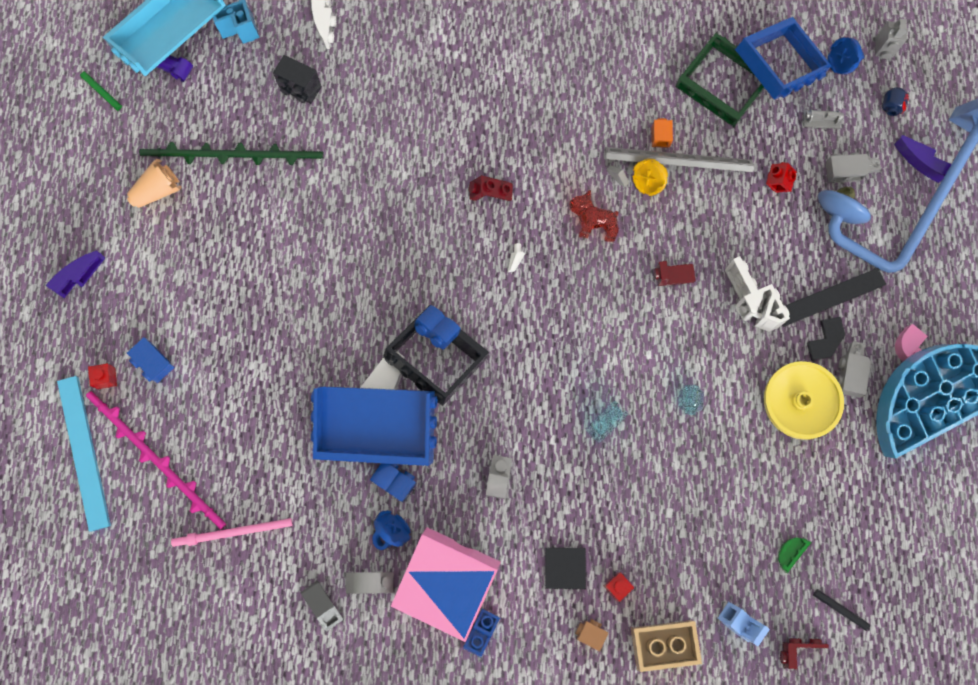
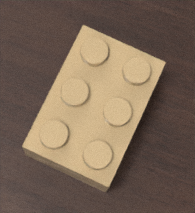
M688 620L630 628L636 669L639 672L702 664L695 621Z

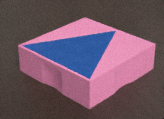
M427 527L421 535L391 607L466 642L501 561L475 549L464 547L453 539Z

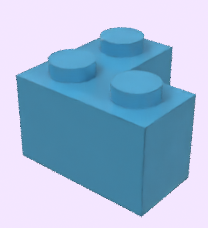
M240 0L225 6L213 17L214 23L223 39L238 34L244 44L260 38L253 14L246 0Z

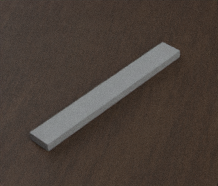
M606 147L605 157L610 160L640 162L649 158L666 165L745 172L754 171V164L749 159Z

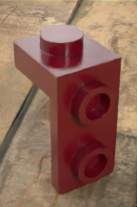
M481 175L469 184L470 200L477 201L485 195L506 201H511L513 198V184L510 182Z
M661 261L654 268V277L657 280L658 286L687 284L696 281L693 264L667 266V261Z
M789 638V642H783L780 661L784 668L797 669V648H829V644L822 643V639H809V643H805L800 638Z

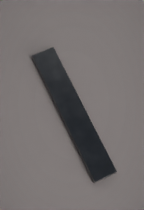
M876 268L785 305L789 311L790 319L782 326H788L887 284L879 269Z

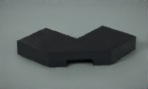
M841 317L820 321L825 339L807 342L811 361L832 357L845 336Z

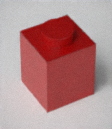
M108 363L88 367L89 384L91 387L99 390L117 386L115 367Z
M617 572L603 585L617 602H620L634 589L621 572Z

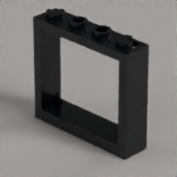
M414 320L385 348L383 358H385L389 365L396 367L402 376L413 381L419 390L435 391L437 403L443 406L483 364L489 352L460 329L459 335L452 343L475 362L444 392L396 353L417 332L414 327Z

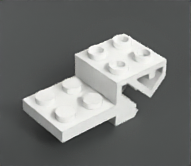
M740 256L733 259L725 269V272L740 299L735 307L742 320L748 321L752 316L756 317L755 326L768 332L782 326L790 317L787 307L780 300L778 290L772 284L758 290L756 280L753 277L751 278L748 272L747 263L742 261Z

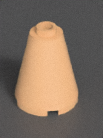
M155 159L128 191L127 200L133 207L137 206L140 208L173 194L182 188L177 186L176 183L179 180L167 165L162 166L160 159Z

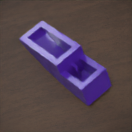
M901 135L894 144L908 163L937 183L943 180L951 166L950 163L934 157L937 150L904 135Z
M97 250L88 253L62 268L45 286L65 298L75 284L81 287L85 285L104 261L105 257Z

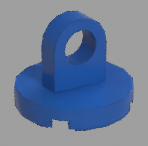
M842 37L831 45L828 62L832 65L830 68L833 72L849 74L858 67L865 56L857 40Z
M382 511L375 517L374 527L376 531L373 534L372 540L377 549L385 550L392 545L400 547L410 540V527L400 515L396 514L394 516L391 514V511ZM380 537L385 541V544L381 542Z

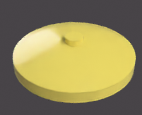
M801 361L787 364L772 375L765 388L764 406L770 421L778 430L792 438L809 440L829 433L838 424L844 410V396L839 382L827 369L815 363Z

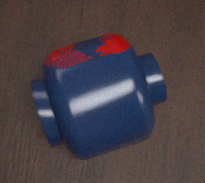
M899 87L888 90L884 95L882 109L889 116L902 114L907 108L908 93Z

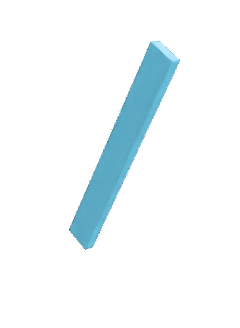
M73 376L57 381L87 525L89 532L110 527L111 524L79 377Z

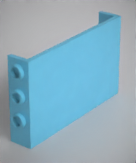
M145 0L104 35L103 38L112 48L111 51L127 66L129 65L134 72H140L146 76L226 5L223 0Z

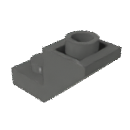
M318 580L300 592L326 632L344 620Z

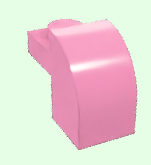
M914 324L905 327L895 342L896 354L902 362L920 351L919 346L928 337Z

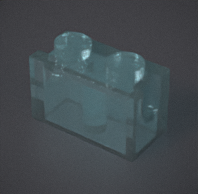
M615 400L585 430L598 444L629 415L626 410L623 412L617 406L618 403Z

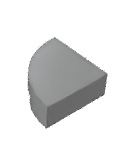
M613 165L606 169L610 176L621 186L626 187L629 184L623 169Z

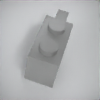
M899 19L897 22L887 21L875 37V56L890 59L896 55L907 41V19Z
M859 152L851 153L850 155L833 154L825 162L828 183L859 182L867 174L881 170L880 159L868 158V154H860Z
M853 341L850 343L847 354L839 360L838 368L841 371L840 376L836 379L844 395L861 398L867 393L871 360L869 357L864 356V343Z

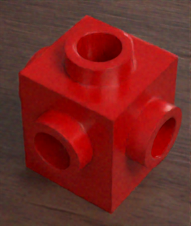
M786 162L772 164L766 184L776 193L791 192L797 172Z

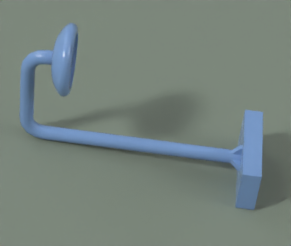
M978 99L956 107L950 116L949 121L968 131L969 135L895 261L889 262L841 233L840 225L842 222L864 224L870 221L871 214L865 206L842 193L823 190L818 193L817 198L821 207L832 216L828 225L831 239L840 247L881 271L893 273L903 269L911 259L978 143Z

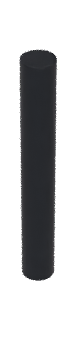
M815 590L814 597L865 631L869 629L870 624L820 590Z

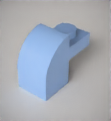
M730 602L727 603L718 616V619L725 626L747 642H751L756 646L760 645L770 630L764 624L751 618L743 609Z

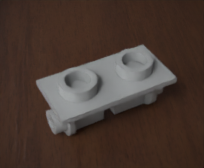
M803 110L804 127L840 129V120L844 119V113L840 111Z

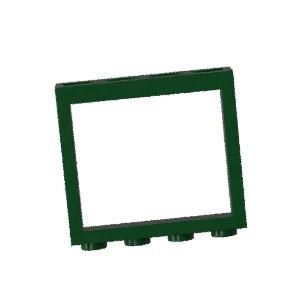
M715 33L680 76L675 87L732 127H735L765 88L760 84L741 110L737 112L690 79V76L713 48L754 75L736 52L737 45L732 44L726 37Z

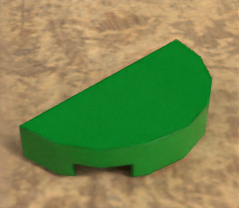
M792 538L782 544L778 560L785 573L791 570L812 542L805 538Z

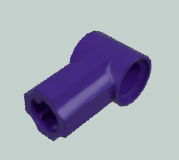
M169 55L157 67L170 73L175 79L178 80L179 78L181 82H184L191 72L193 65L182 57L177 59Z

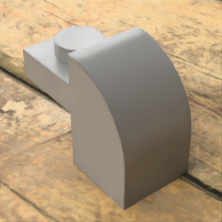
M493 455L486 496L505 499L513 458Z
M394 572L346 573V593H393Z

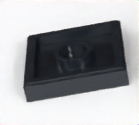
M545 548V589H586V548Z

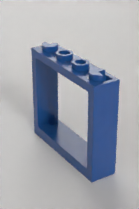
M793 17L745 37L735 49L774 100L780 97L785 98L792 91L797 92L804 85H811L816 79L820 81L826 76V72L832 66ZM783 35L812 70V72L785 85L756 49Z

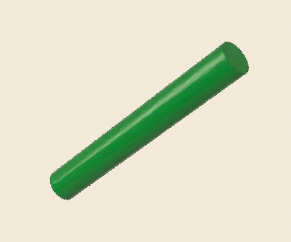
M85 71L80 74V77L114 109L119 111L122 108V105Z

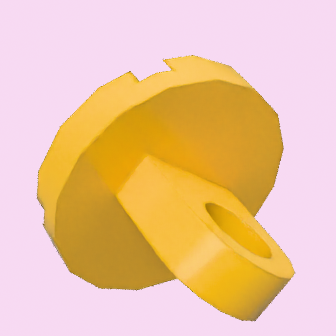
M647 158L634 166L633 182L639 192L648 196L662 192L667 183L668 172L660 162Z

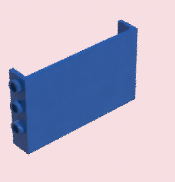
M327 386L313 388L311 394V401L313 403L311 441L313 442L314 460L429 466L434 462V448L437 445V438L434 436V428L436 429L437 417L434 416V408H437L435 391Z

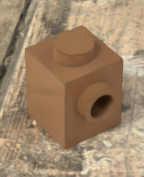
M591 619L590 622L584 621L583 624L579 623L575 634L578 641L600 652L609 632L601 629L602 624Z

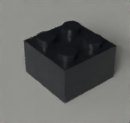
M283 55L273 71L279 90L287 96L290 94L295 96L301 103L307 102L312 104L322 87L315 69L286 55Z

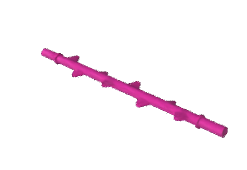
M92 391L86 394V397L98 408V411L102 412L117 427L116 437L126 436L141 451L139 461L143 463L151 460L168 477L166 487L177 486L192 501L191 513L202 511L205 514L204 516L208 517L220 530L226 526V523L213 511L214 509L210 508L194 492L197 483L195 481L183 482L169 468L170 457L159 458L144 443L146 432L134 433L119 418V407L109 409L107 404L103 403Z

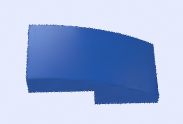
M482 609L463 649L481 658L500 617Z

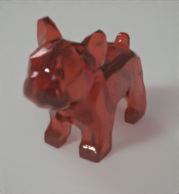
M588 190L584 195L576 196L570 200L569 209L579 216L582 226L579 237L588 238L592 229L603 227L607 233L604 241H615L619 230L617 225L618 211L613 212L595 207L591 201V190Z

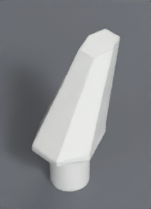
M520 243L514 244V252L511 253L507 272H514L525 255L522 252Z

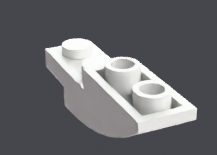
M311 0L313 18L318 34L326 49H330V44L334 43L332 28L336 26V16H333L331 0Z

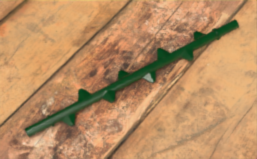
M169 142L166 149L139 150L140 156H158L159 158L184 157L187 164H192L195 157H217L221 164H225L229 157L253 158L256 165H260L264 158H286L289 165H293L297 158H303V160L324 159L323 151H280L277 144H273L269 151L246 150L243 143H238L235 150H212L208 143H204L200 150L177 149L174 142Z

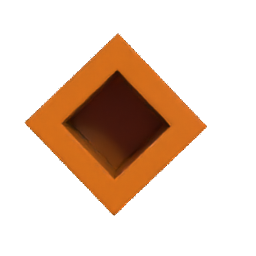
M666 118L654 120L651 127L652 147L670 148L673 141V120H667Z

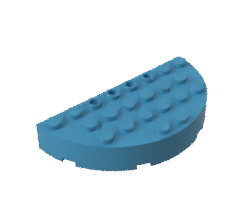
M942 344L928 347L908 357L894 370L881 393L876 416L877 436L885 457L896 459L978 415V345Z

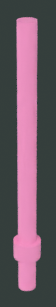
M292 518L202 534L190 533L185 537L171 539L172 547L186 544L192 546L203 541L293 526Z

